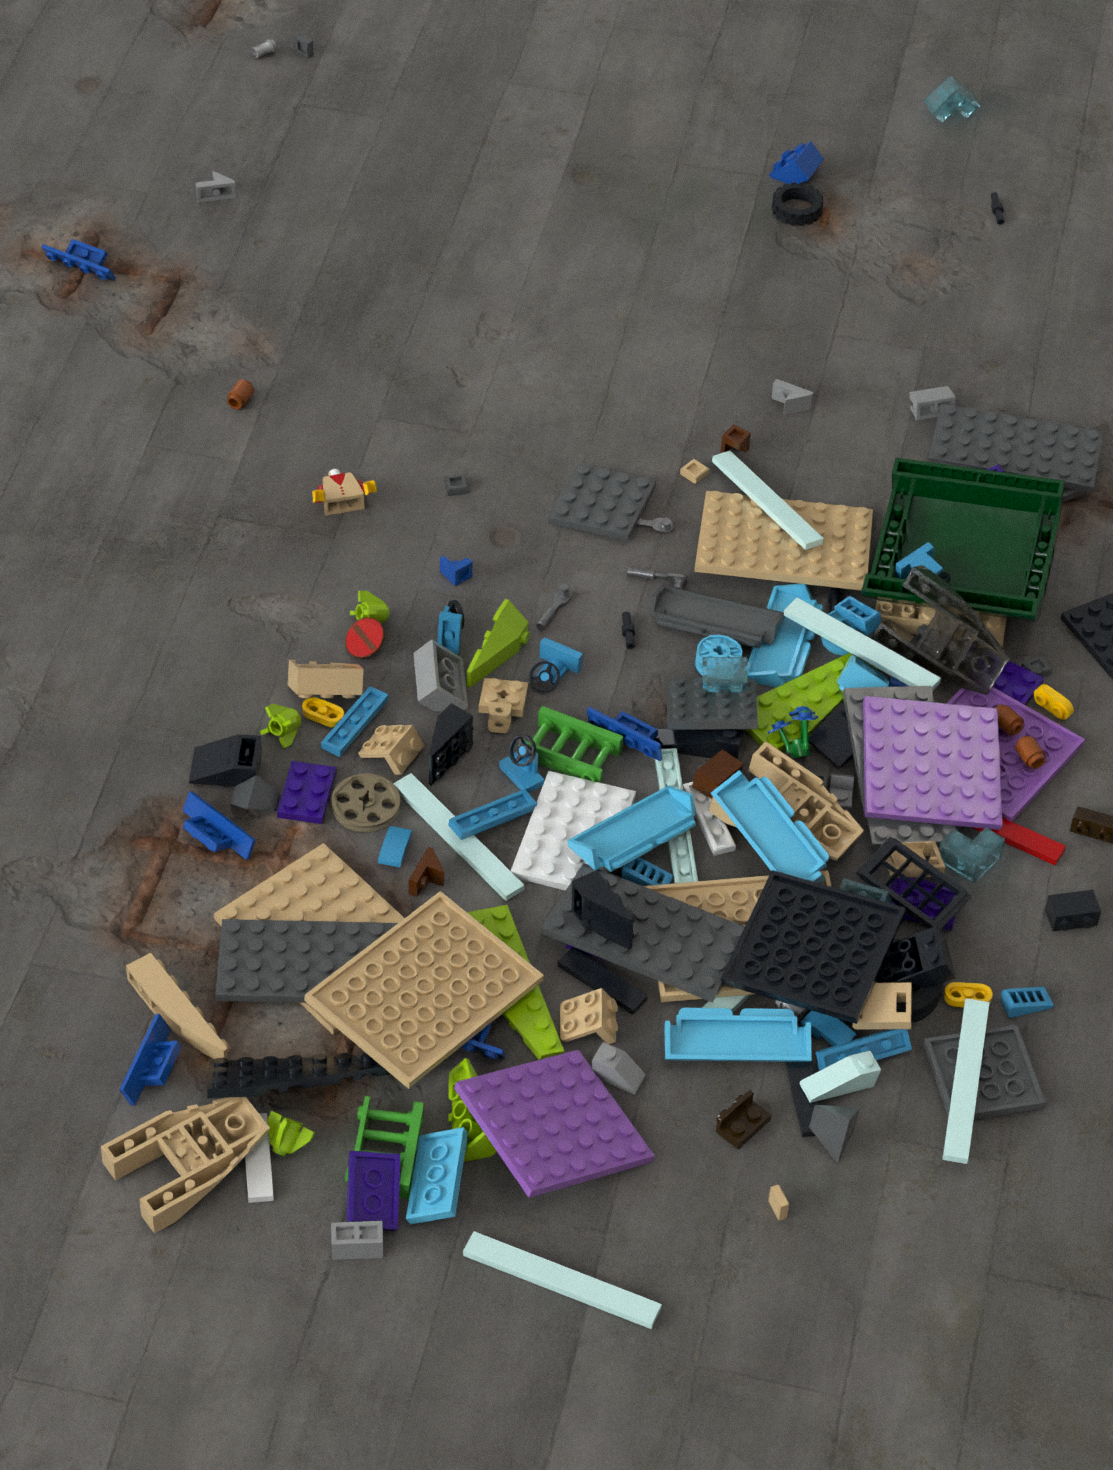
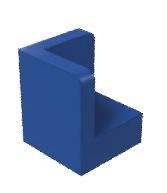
M445 556L440 557V572L454 586L472 578L473 562L468 557L461 561L455 560L453 562H450Z

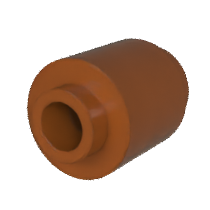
M238 380L227 396L228 405L236 410L245 407L255 392L252 383L248 380Z
M1003 704L994 708L997 709L998 727L1006 734L1012 736L1022 731L1024 719L1012 708Z
M1023 736L1017 741L1015 751L1027 767L1034 770L1045 764V752L1033 736Z

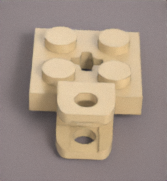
M484 678L478 712L488 713V730L490 732L507 733L510 729L511 717H523L528 682Z

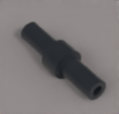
M994 192L990 195L992 200L991 209L996 217L997 224L1002 225L1005 222L1003 217L1004 209L999 201L998 193Z
M831 587V591L828 594L829 613L834 611V606L841 602L840 588Z
M623 612L622 635L625 637L626 648L633 649L635 647V628L631 622L630 613Z

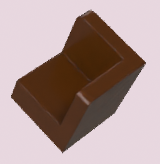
M733 424L722 435L721 453L729 451L732 447L746 453L749 450L751 433Z

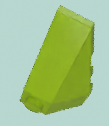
M508 599L503 601L495 613L493 629L491 632L486 631L482 649L477 650L467 670V687L471 688L519 652L523 644H527L529 641L528 621Z
M467 1058L449 1072V1099L452 1100V1113L448 1114V1121L452 1123V1129L464 1127L468 1132L464 1162L492 1157L497 1152L454 1089L457 1081L477 1076L471 1062Z

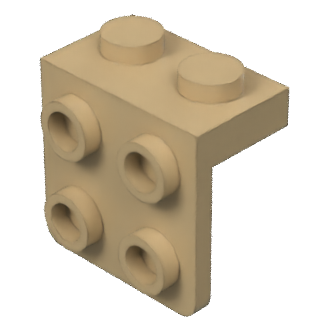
M382 725L363 744L358 754L360 758L384 757L393 773L401 775L425 745L413 725Z
M600 988L563 1001L560 1004V1039L566 1043L596 1032L607 1044L615 1043L616 1031H618L616 1022L618 1006L615 999L611 998Z

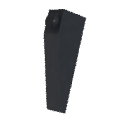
M667 728L657 729L658 736L654 741L661 744V749L677 748V753L712 758L718 752L724 750L738 759L744 729L667 730Z

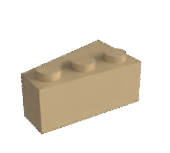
M289 659L288 686L301 698H311L312 695H320L322 698H333L334 695H342L343 698H355V695H362L364 669L359 664L332 662L330 664H317V661H309V664H296V660Z

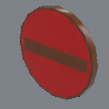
M369 617L359 619L353 623L345 637V647L348 653L359 659L369 658L376 654L383 646L385 640L383 625L375 618Z

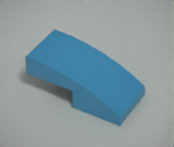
M390 826L379 854L378 863L401 867L406 857V848L412 838V830Z
M810 1011L800 1022L803 1026H805L806 1022H811V1034L817 1039L822 1036L832 1046L849 1042L856 1035L852 1029L838 1018Z

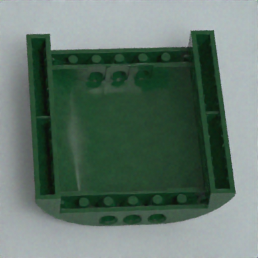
M895 458L892 470V491L870 574L865 575L862 596L864 598L1037 622L1042 611L1057 542L1065 481ZM929 542L934 547L933 560L943 568L942 572L950 574L951 580L947 585L923 582L924 579L916 572L906 579H899L895 577L896 563Z

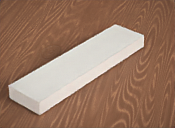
M693 782L683 784V791L693 794L696 810L695 817L713 855L716 856L735 851V842L725 822L709 812L712 799L692 787Z
M259 1113L267 1123V1113ZM267 1133L245 1156L248 1203L274 1201L269 1134Z

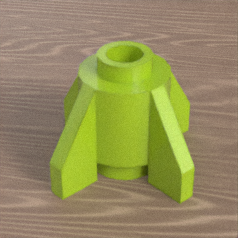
M358 591V602L362 603L356 606V611H350V615H356L357 620L367 617L375 618L381 624H384L390 614L386 603L369 591Z
M274 703L265 707L269 718H272L269 721L268 727L260 731L261 735L271 732L275 736H282L279 740L283 748L292 745L297 730L301 726L299 713L293 708Z
M271 1111L267 1119L268 1126L270 1127L268 1132L269 1144L273 1146L272 1151L279 1155L286 1156L287 1153H295L310 1143L314 1137L315 1132L306 1127L302 1128V1122L294 1121L287 1117L283 1119V1116L275 1111Z

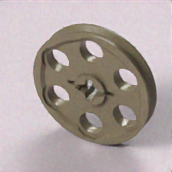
M357 774L341 781L332 794V812L334 817L341 825L356 832L365 833L382 830L395 821L400 811V795L397 788L388 779L379 775ZM354 784H362L364 787L362 789H354L352 786ZM377 787H384L387 790L384 792H377L374 789ZM368 795V803L366 804L364 811V802L366 801V797ZM340 797H346L349 799V801L346 803H341L337 799H339ZM392 803L394 807L386 809L382 805ZM353 813L357 815V818L347 819L345 816ZM375 816L380 820L378 822H370L368 818Z

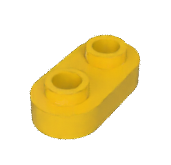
M1042 684L1035 689L1034 699L1036 703L1047 709L1055 717L1065 720L1073 714L1074 708L1072 703L1050 686Z
M317 697L307 698L302 704V713L306 718L327 727L334 728L344 716V711L340 706Z
M952 982L945 988L944 1000L953 1007H964L966 998L989 1002L990 1005L993 993L991 988L985 984Z

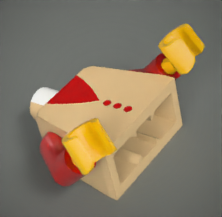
M332 469L328 473L329 476L323 478V484L319 485L317 490H313L312 494L313 503L324 502L325 516L362 510L364 509V495L378 491L374 480L363 483L355 479L350 472L341 474L339 469Z

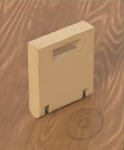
M935 841L902 843L924 860H926L925 856H932L929 858V863L942 873L945 872V865ZM895 850L886 862L898 869L907 858ZM911 862L902 874L907 877H918L923 870ZM888 869L889 874L891 876L893 872Z
M875 983L857 1024L853 1023V1028L911 1029L912 984ZM897 1002H906V1012H897Z

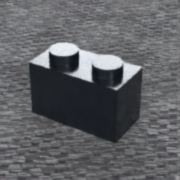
M1093 890L1048 895L1045 907L1052 931H1068L1070 929L1098 926L1101 909Z

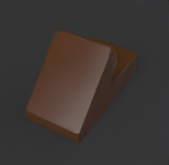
M431 847L427 848L408 879L409 894L417 897L422 889H426L428 882L444 886V871Z

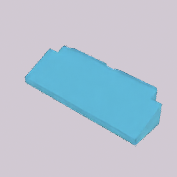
M800 583L774 586L767 605V609L784 612L796 598H799L822 612L824 610L821 604L813 600L807 584ZM785 616L774 644L763 642L760 649L753 647L743 677L755 679L757 684L776 688L785 684V682L802 676L811 649V645L808 642L815 637L816 633Z
M739 770L711 792L715 800L771 871L774 870L816 883H822L826 880L820 870L827 867L825 863L829 860V854L802 821L792 822L791 818L794 816V810L767 777H761L760 779L755 777L749 782Z
M666 786L568 839V847L594 870L604 866L612 872L694 827L696 824L693 816L696 815L693 794Z
M682 1008L679 1010L678 1015H676V1025H670V1021H665L664 1024L665 1060L812 1061L811 1022H806L804 1027H797V1016H794V1012L791 1009L745 1008L740 1012V1016L733 1015L732 1010L729 1008Z

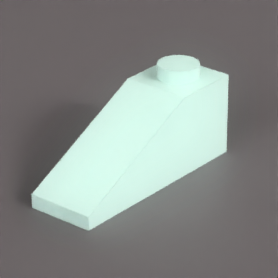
M871 1051L850 1055L801 1080L799 1084L809 1102L812 1103L874 1087L881 1068Z

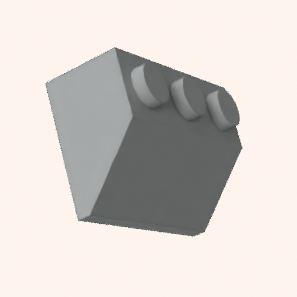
M433 639L414 652L418 702L432 711H444L451 703L466 710L468 708L463 658Z

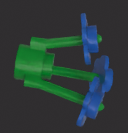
M801 706L789 713L792 719L800 720V739L792 740L790 745L783 727L792 724L791 721L785 724L784 720H776L775 724L772 725L773 729L767 732L770 734L774 731H779L786 746V752L792 753V758L810 755L808 720H816L818 718L814 711L808 707Z

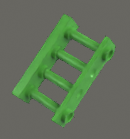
M544 706L538 711V727L540 728L533 737L536 744V753L538 754V764L569 776L590 780L593 783H602L603 769L600 768L609 754L620 756L623 751V736ZM548 731L560 735L551 750L539 746ZM568 739L580 742L572 757L560 754ZM589 746L601 750L592 765L580 761Z
M365 1096L363 1106L359 1105L357 1120H360L355 1151L377 1152L363 1150L365 1139L403 1144L406 1149L405 1152L400 1153V1167H402V1171L400 1173L399 1198L409 1199L419 1136L421 1135L424 1120V1103L414 1102L413 1111H408V1113L370 1109V1096ZM369 1119L400 1122L406 1123V1126H410L409 1132L404 1131V1134L368 1130ZM348 1167L346 1169L345 1182H348Z

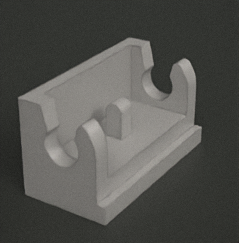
M948 386L909 392L910 400L913 402V405H910V410L915 416L916 421L938 417L941 404L955 406L956 397Z
M382 1221L331 1223L332 1260L383 1258Z

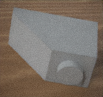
M602 1042L592 1059V1071L597 1074L602 1082L636 1095L646 1077V1074L624 1050Z

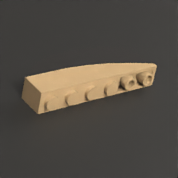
M885 601L876 602L875 610L881 613V622L897 629L917 635L918 626L925 624L936 637V641L1002 651L1006 618Z
M149 953L126 965L129 983L152 1012L162 1016L173 1032L213 1059H228L230 1049L227 1042L217 1036L214 1026L205 1021L199 1007L192 1005L187 992L180 990L175 977L168 975L160 959L156 960L152 953Z

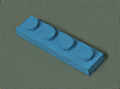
M369 686L323 739L321 748L341 757L389 701V695Z
M523 789L449 819L448 826L463 840L534 811L537 802Z
M889 1029L816 1051L815 1054L819 1071L850 1055L871 1051L875 1060L912 1050L907 1029Z

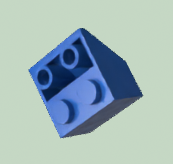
M812 142L807 144L801 143L794 150L790 151L789 149L781 155V160L772 166L773 170L769 176L787 184L793 182L800 184L809 180L824 158Z

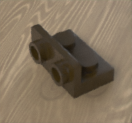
M1077 806L1070 832L1113 844V816Z
M751 1090L744 1095H739L733 1102V1105L727 1110H722L716 1118V1133L737 1149L742 1147L771 1121V1114L753 1101L754 1093Z

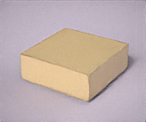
M695 459L680 469V475L694 484H697L709 474V468Z
M779 1185L770 1187L768 1201L778 1221L786 1219L789 1202Z

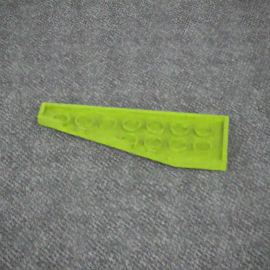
M852 653L843 655L756 697L758 729L745 730L760 746L768 742L782 752L786 750V746L779 731L777 730L770 734L767 732L773 729L772 725L775 724L776 720H784L785 724L791 721L792 724L783 727L790 745L792 740L800 739V720L792 719L789 713L795 711L797 707L803 706L808 707L815 712V715H818L816 720H808L809 737L812 731L819 727L824 719L844 701L843 691L838 688L837 679Z
M508 905L467 912L530 963ZM539 985L501 1014L509 1021V1026L513 1030H517L523 1037V1042L539 1060L564 1054L563 1046Z

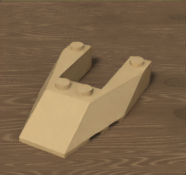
M765 742L752 755L748 771L759 779L767 777L794 810V816L791 818L792 822L802 821L829 854V859L837 861L862 835L864 830L847 810L844 811L837 803L838 799L836 796L827 791L823 786V781L815 774L768 742ZM712 797L709 812L726 824L737 827L715 798Z
M246 1097L221 1098L213 1100L212 1104L198 1107L195 1104L187 1106L186 1110L178 1112L165 1111L102 1145V1161L115 1181L162 1155L167 1157L181 1177L139 1199L141 1216L155 1234L177 1222L218 1185L270 1131V1127Z

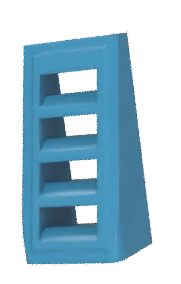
M851 596L834 606V609L867 636L882 625L880 612Z
M640 857L625 864L622 869L623 879L641 886L670 884L673 879L672 874ZM659 878L663 879L661 884L657 883Z
M1045 987L1013 988L1002 990L1000 1001L1009 1018L1050 1009L1054 1006ZM1041 995L1044 1001H1040L1038 996Z

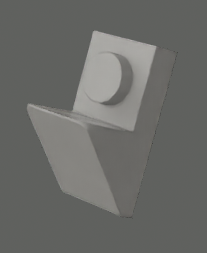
M212 171L213 181L195 183L198 203L236 198L235 181L217 172Z
M776 379L773 383L772 399L784 403L783 414L787 415L810 410L812 408L813 392Z
M830 774L829 793H833L838 799L837 803L844 811L847 810L851 813L854 776Z

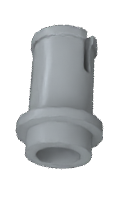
M269 39L265 43L252 47V52L256 58L268 53H274L277 50L274 40Z
M775 1001L778 1009H791L794 1012V1016H797V1021L807 1011V1009Z

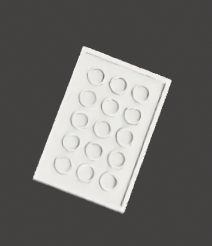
M548 771L537 800V806L534 808L511 872L520 880L566 891L583 863L587 864L568 847L567 840L633 805L636 791L599 782L593 783L590 780ZM603 866L599 868L600 870L609 873V870L606 867Z

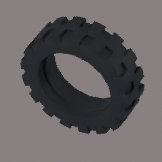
M793 182L789 185L784 184L783 187H778L773 194L772 213L776 215L775 217L778 220L781 219L783 223H790L792 226L813 224V221H818L819 217L822 216L823 195L820 194L818 189H814L812 185L807 186L805 183L796 184V182ZM791 199H801L807 201L812 206L803 210L793 209L784 205V202Z

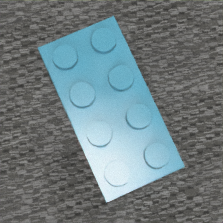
M464 1127L419 1136L406 1220L410 1225L455 1217L468 1132Z

